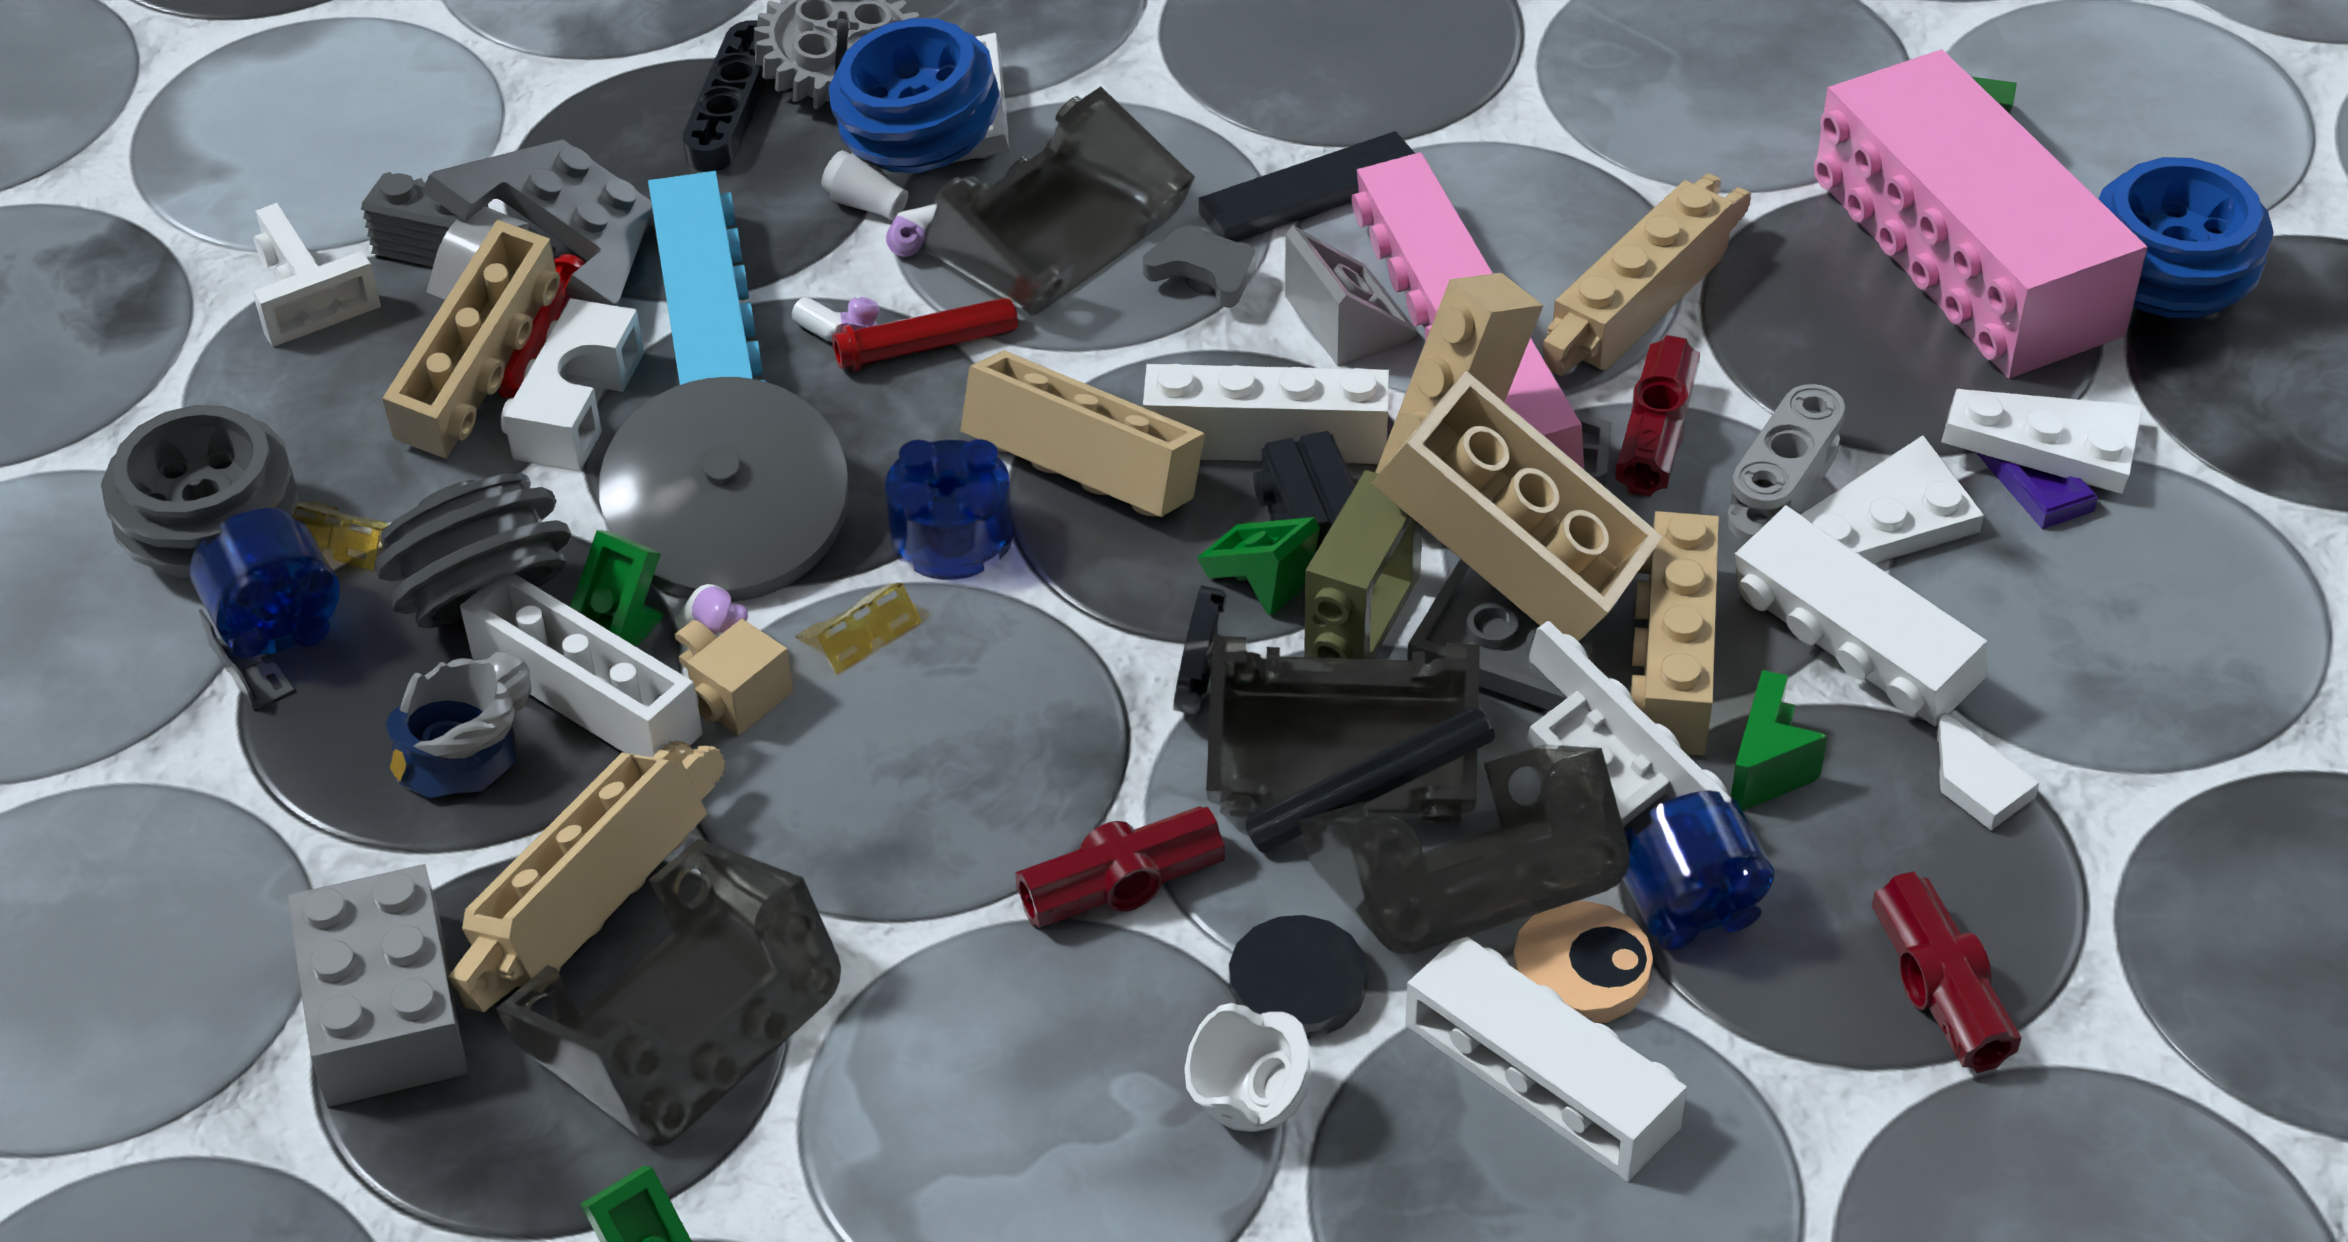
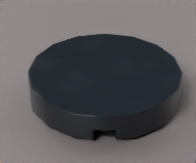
M1203 585L1200 587L1181 659L1173 703V710L1193 715L1201 712L1203 693L1206 694L1220 638V634H1217V625L1220 613L1225 611L1227 594H1224V590Z
M1307 915L1276 917L1254 926L1237 942L1229 962L1230 993L1236 1000L1237 1005L1249 1007L1252 1012L1260 1015L1267 1012L1288 1013L1303 1025L1307 1039H1310V1032H1319L1327 1028V1034L1343 1028L1360 1011L1367 991L1368 974L1365 954L1353 936L1331 921Z

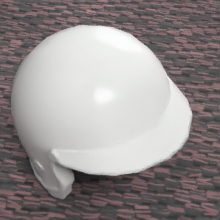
M1229 1003L1218 1006L1199 1025L1188 1048L1185 1063L1186 1089L1193 1100L1200 1104L1213 1120L1238 1131L1258 1132L1271 1129L1293 1116L1308 1093L1311 1074L1309 1041L1303 1025L1294 1016L1285 1012H1267L1260 1015L1252 1012L1249 1007Z

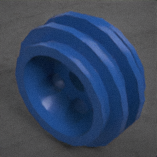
M910 18L889 23L862 36L844 53L829 86L831 109L834 117L837 119L842 142L857 157L868 160L874 166L890 172L920 173L945 167L968 155L985 138L1001 104L998 82L993 71L989 49L973 34L964 32L958 25L937 18Z
M2162 157L2135 165L2102 189L2098 199L2147 246L2133 304L2135 308L2167 318H2199L2223 311L2230 304L2237 303L2257 287L2265 267L2266 255L2274 231L2268 210L2260 202L2259 195L2242 177L2218 164L2194 158Z

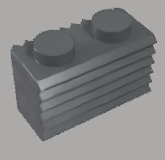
M384 173L363 200L361 210L364 211L363 219H366L365 228H369L367 236L371 237L369 245L373 246L371 254L428 266L434 265L437 251L445 234L459 217L422 192L426 183L422 178L413 180L412 176L403 173Z

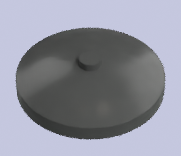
M715 377L691 381L673 387L647 401L616 432L604 456L599 479L600 504L606 530L660 552L661 556L651 584L664 591L688 599L697 588L706 584L720 586L726 590L731 596V602L758 598L790 585L815 567L829 551L842 528L848 506L849 486L846 460L840 442L829 423L814 407L796 394L768 382L741 377Z

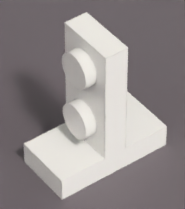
M277 203L255 210L261 234L253 237L254 243L266 268L275 266L274 274L277 282L252 291L264 335L272 347L381 307L371 263L362 250L318 266Z

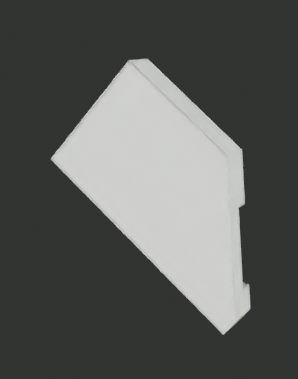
M1947 712L1939 718L1937 742H1939L1941 765L1939 776L1941 793L1989 830H1993L2036 798L2040 782Z

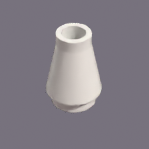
M844 150L837 152L829 161L822 176L821 187L830 194L832 202L879 214L892 221L899 212L904 210L908 200L907 190L895 184L870 161L857 157L853 152L851 154Z

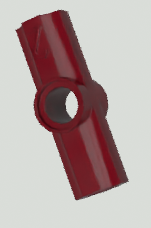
M1666 335L1663 340L1649 345L1641 378L1634 387L1631 415L1615 472V479L1622 482L1628 488L1629 493L1651 497L1654 492L1660 489H1667L1676 452L1683 442L1686 413L1700 363V352L1689 345L1687 338Z
M1198 806L1134 829L1132 825L1124 821L1108 822L1089 833L1081 843L1080 849L1015 872L1016 888L1027 918L1032 926L1037 925L1038 928L1104 904H1108L1115 911H1131L1147 904L1160 890L1162 883L1224 861L1225 844L1219 831L1218 822L1208 806L1204 808Z
M1915 871L1892 877L1888 884L1874 892L1871 907L1899 954L1900 977L1909 1000L1919 1010L1930 1009L1963 1068L1970 1067L1976 1073L1998 1068L2008 1057L2018 1053L2022 1037L1991 986V966L1983 944L1972 932L1960 933L1929 878H1921L1917 876Z

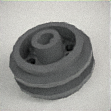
M192 405L163 412L137 426L119 445L116 454L110 459L101 482L107 516L111 519L116 542L134 561L176 578L207 579L236 572L260 559L281 538L283 531L291 524L299 500L284 441L266 423L253 419L249 414L226 406Z
M522 473L500 474L478 481L466 480L430 494L418 506L395 519L381 532L380 542L386 550L376 559L374 568L379 579L387 581L404 580L390 594L389 602L393 611L402 614L416 613L415 621L418 627L429 629L448 626L463 621L460 605L490 581L514 573L538 588L553 579L564 569L566 564L564 555L557 552L568 544L572 534L568 525L558 520L541 522L554 511L557 500L553 491L544 487L530 488L531 482L529 477Z

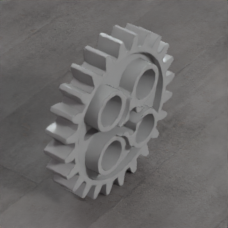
M781 0L780 3L768 1L766 13L758 14L757 27L754 28L753 50L755 51V64L763 66L762 77L764 79L776 78V91L780 92L793 88V101L798 102L809 96L813 98V108L818 109L825 101L830 102L829 86L836 72L838 19L843 18L848 21L847 51L862 36L885 24L910 18H919L920 15L918 12L906 13L907 2L904 0L892 4L888 3L889 0Z

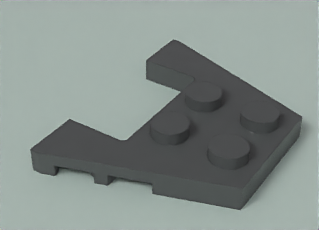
M563 139L433 171L429 174L422 191L463 221L469 219L493 199L501 200L588 261L571 275L564 290L566 293L577 300L617 306L652 211L651 200L636 191L633 185L619 179L593 161L586 152L573 147Z

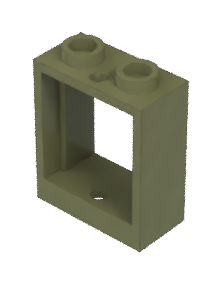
M1367 470L1364 471L1305 570L1304 659L1321 664L1326 668L1340 670L1361 678L1365 676L1420 578L1423 527L1371 484L1378 474Z

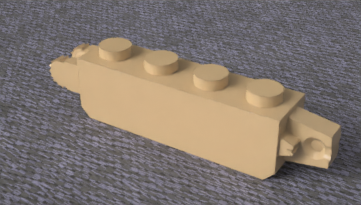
M1706 173L1705 176L1703 175L1695 183L1683 180L1555 300L1553 321L1547 328V337L1543 341L1542 348L1544 351L1543 359L1549 370L1559 376H1563L1583 360L1601 370L1607 371L1721 261L1728 247L1730 231L1748 211L1752 194L1743 188L1736 187L1732 193H1729L1724 198L1718 195L1721 186L1720 178L1710 173Z
M675 740L674 742L669 741V744L664 745V749H660L653 757L621 753L465 909L462 929L471 947L448 976L452 988L458 993L459 1000L465 1008L485 1012L517 986L538 991L544 984L556 977L561 966L588 938L600 931L604 921L630 894L643 886L650 873L673 850L685 842L687 835L708 814L702 799L715 787V782H720V777L724 776L723 770L726 769L724 767L726 760L723 759L724 754L720 753V749L704 745V747L698 746L696 750L691 749V744Z

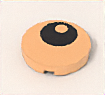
M1582 900L1556 903L1535 913L1519 930L1513 952L1514 969L1536 984L1545 985L1553 989L1563 999L1564 1003L1586 1018H1592L1591 1021L1593 1023H1609L1631 1012L1647 994L1653 955L1648 937L1632 918L1611 906Z

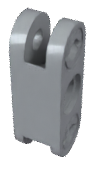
M1817 384L1795 387L1786 394L1735 468L1733 474V490L1727 515V524L1735 537L1747 542L1785 505L1800 514L1837 457L1840 443L1839 430L1844 419L1845 404L1843 398L1836 391ZM1807 410H1816L1820 413H1812ZM1758 514L1765 516L1768 521L1756 523L1748 517Z

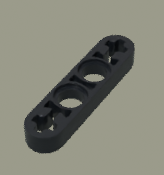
M757 20L739 22L730 27L726 32L683 132L685 158L688 165L694 170L701 172L719 171L729 166L735 159L767 79L762 77L763 66L755 64V51L753 47L754 28L757 27ZM734 76L748 77L739 81L726 80ZM721 109L735 110L727 114H712V112ZM711 136L717 137V140L711 141Z

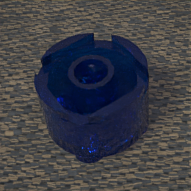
M918 439L907 442L900 448L899 458L891 466L885 480L891 546L900 561L902 555L913 563L915 572L925 577L955 580L972 577L983 572L984 563L995 557L998 553L1000 560L1009 551L1013 541V519L1009 473L1006 465L998 456L997 447L983 439H976L970 442L962 440L928 442Z
M277 508L253 509L232 516L219 526L223 533L214 539L209 546H207L205 540L200 543L193 554L190 564L191 582L221 638L230 646L236 656L251 658L261 654L277 653L297 644L311 646L323 640L329 633L330 623L328 620L337 607L340 585L334 570L310 529L303 521L300 523L294 520L289 512Z
M1711 790L1698 791L1676 797L1649 811L1648 814L1653 823L1637 836L1630 826L1619 838L1613 852L1614 863L1648 930L1657 937L1661 947L1665 950H1675L1688 945L1698 936L1699 932L1722 925L1726 931H1740L1752 925L1760 918L1762 910L1758 903L1772 886L1775 876L1774 868L1738 801L1733 797L1730 803L1725 802L1720 792Z

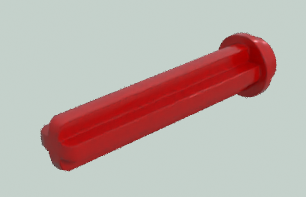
M564 254L554 259L556 272L560 276L558 291L553 301L548 306L542 305L532 321L531 334L525 346L520 350L514 349L505 367L502 382L497 389L502 398L515 397L524 381V374L529 361L537 358L546 342L550 324L554 320H559L570 298L575 299L564 290L571 275L585 264L579 257Z
M1005 297L853 330L850 325L842 327V333L832 336L833 350L840 369L850 367L852 372H858L861 370L862 364L1013 332L1018 327V315L1012 300Z

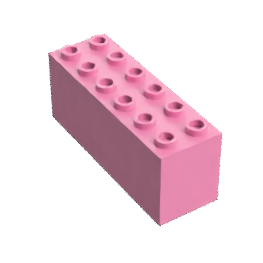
M1943 49L1827 87L1824 113L1820 121L1821 134L1818 154L1814 162V176L1818 183L1840 202L1848 211L1850 217L1855 222H1859L1879 243L1883 252L1891 256L1908 273L1914 284L1931 297L1944 311L1949 321L1956 324L1976 344L1981 354L1986 359L1991 360L2008 379L2126 336L2147 246Z

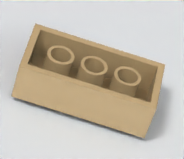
M1468 371L1461 375L1371 483L1541 626L1549 621L1562 634L1571 635L1578 642L1609 613L1663 537Z

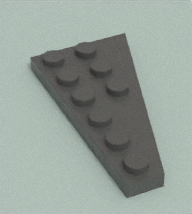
M1574 411L1582 424L1584 470L1606 488L1612 422ZM1460 559L1410 639L1407 661L1550 711L1567 699L1529 659L1536 630L1540 625ZM1595 626L1579 641L1591 662Z

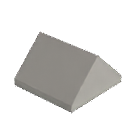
M1292 226L1286 233L1285 297L1337 366L1411 342L1418 334L1417 330L1364 263L1295 226Z

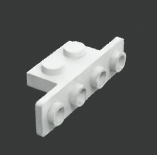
M1549 621L1537 628L1529 659L1567 699L1531 725L1526 740L1618 831L1664 794L1709 837L1712 838L1723 830L1733 806V800L1728 795L1722 781L1711 771L1702 770L1681 749L1677 738L1668 728L1661 724H1655L1634 704L1633 698L1626 687L1619 681L1606 677L1588 659L1583 646L1574 637L1562 634Z

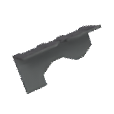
M199 609L210 647L215 651L227 672L231 674L235 684L241 690L253 711L295 692L276 663L271 662L266 665L262 659L266 658L269 652L250 625L218 639L212 623L203 610ZM248 636L255 649L248 651L241 639ZM274 675L282 688L275 690L267 678ZM251 690H252V692L254 693V695L256 696L257 700H254V699H253Z

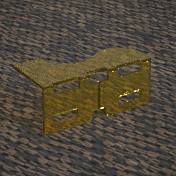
M318 501L297 503L291 524L283 531L282 546L318 556L323 554L324 548L334 550L333 558L336 561L374 570L381 531L389 524L375 519L344 514L337 511L338 507ZM297 509L316 513L317 519L296 515ZM327 517L342 520L341 526L326 523ZM351 523L371 528V535L350 529ZM293 533L312 538L311 545L292 540ZM348 548L367 553L366 560L347 555Z
M890 583L863 597L856 605L824 622H817L795 637L797 639L817 638L834 673L837 674L870 654L873 650L871 641L880 637L882 642L887 643L920 623L921 619L903 583ZM895 590L897 596L878 607L876 601ZM867 607L870 613L856 621L853 614ZM907 613L909 620L891 629L889 623ZM845 621L847 627L831 637H827L825 632ZM856 645L858 651L840 662L837 655Z

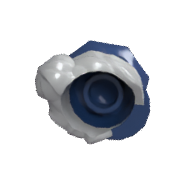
M495 652L487 659L474 661L461 658L453 660L448 664L440 662L437 667L425 676L415 673L408 683L401 706L389 714L385 724L389 738L394 741L392 744L393 756L390 770L396 777L397 783L433 799L458 793L482 792L516 763L514 730L511 727L514 713L526 706L528 696L531 693L530 670L526 662L508 652Z

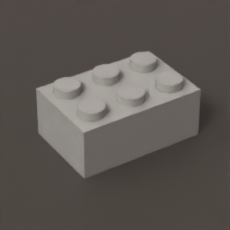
M426 864L287 895L310 1056L327 1108L469 1074L454 991L448 978L450 969L440 915Z

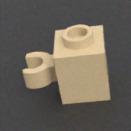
M742 618L717 638L708 627L697 620H692L675 633V639L688 648L687 651L679 656V661L688 670L689 679L694 682L695 691L699 699V715L709 722L717 721L740 736L794 692L788 649Z

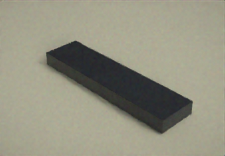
M1394 131L1199 197V214L1216 235L1236 242L1352 202V194L1359 193L1357 169L1416 153Z

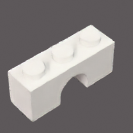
M570 298L559 320H554L550 324L546 342L536 359L529 361L525 370L524 381L515 397L509 398L503 407L501 428L508 435L513 460L581 471L602 432L594 389L603 388L623 392L644 354L637 309Z

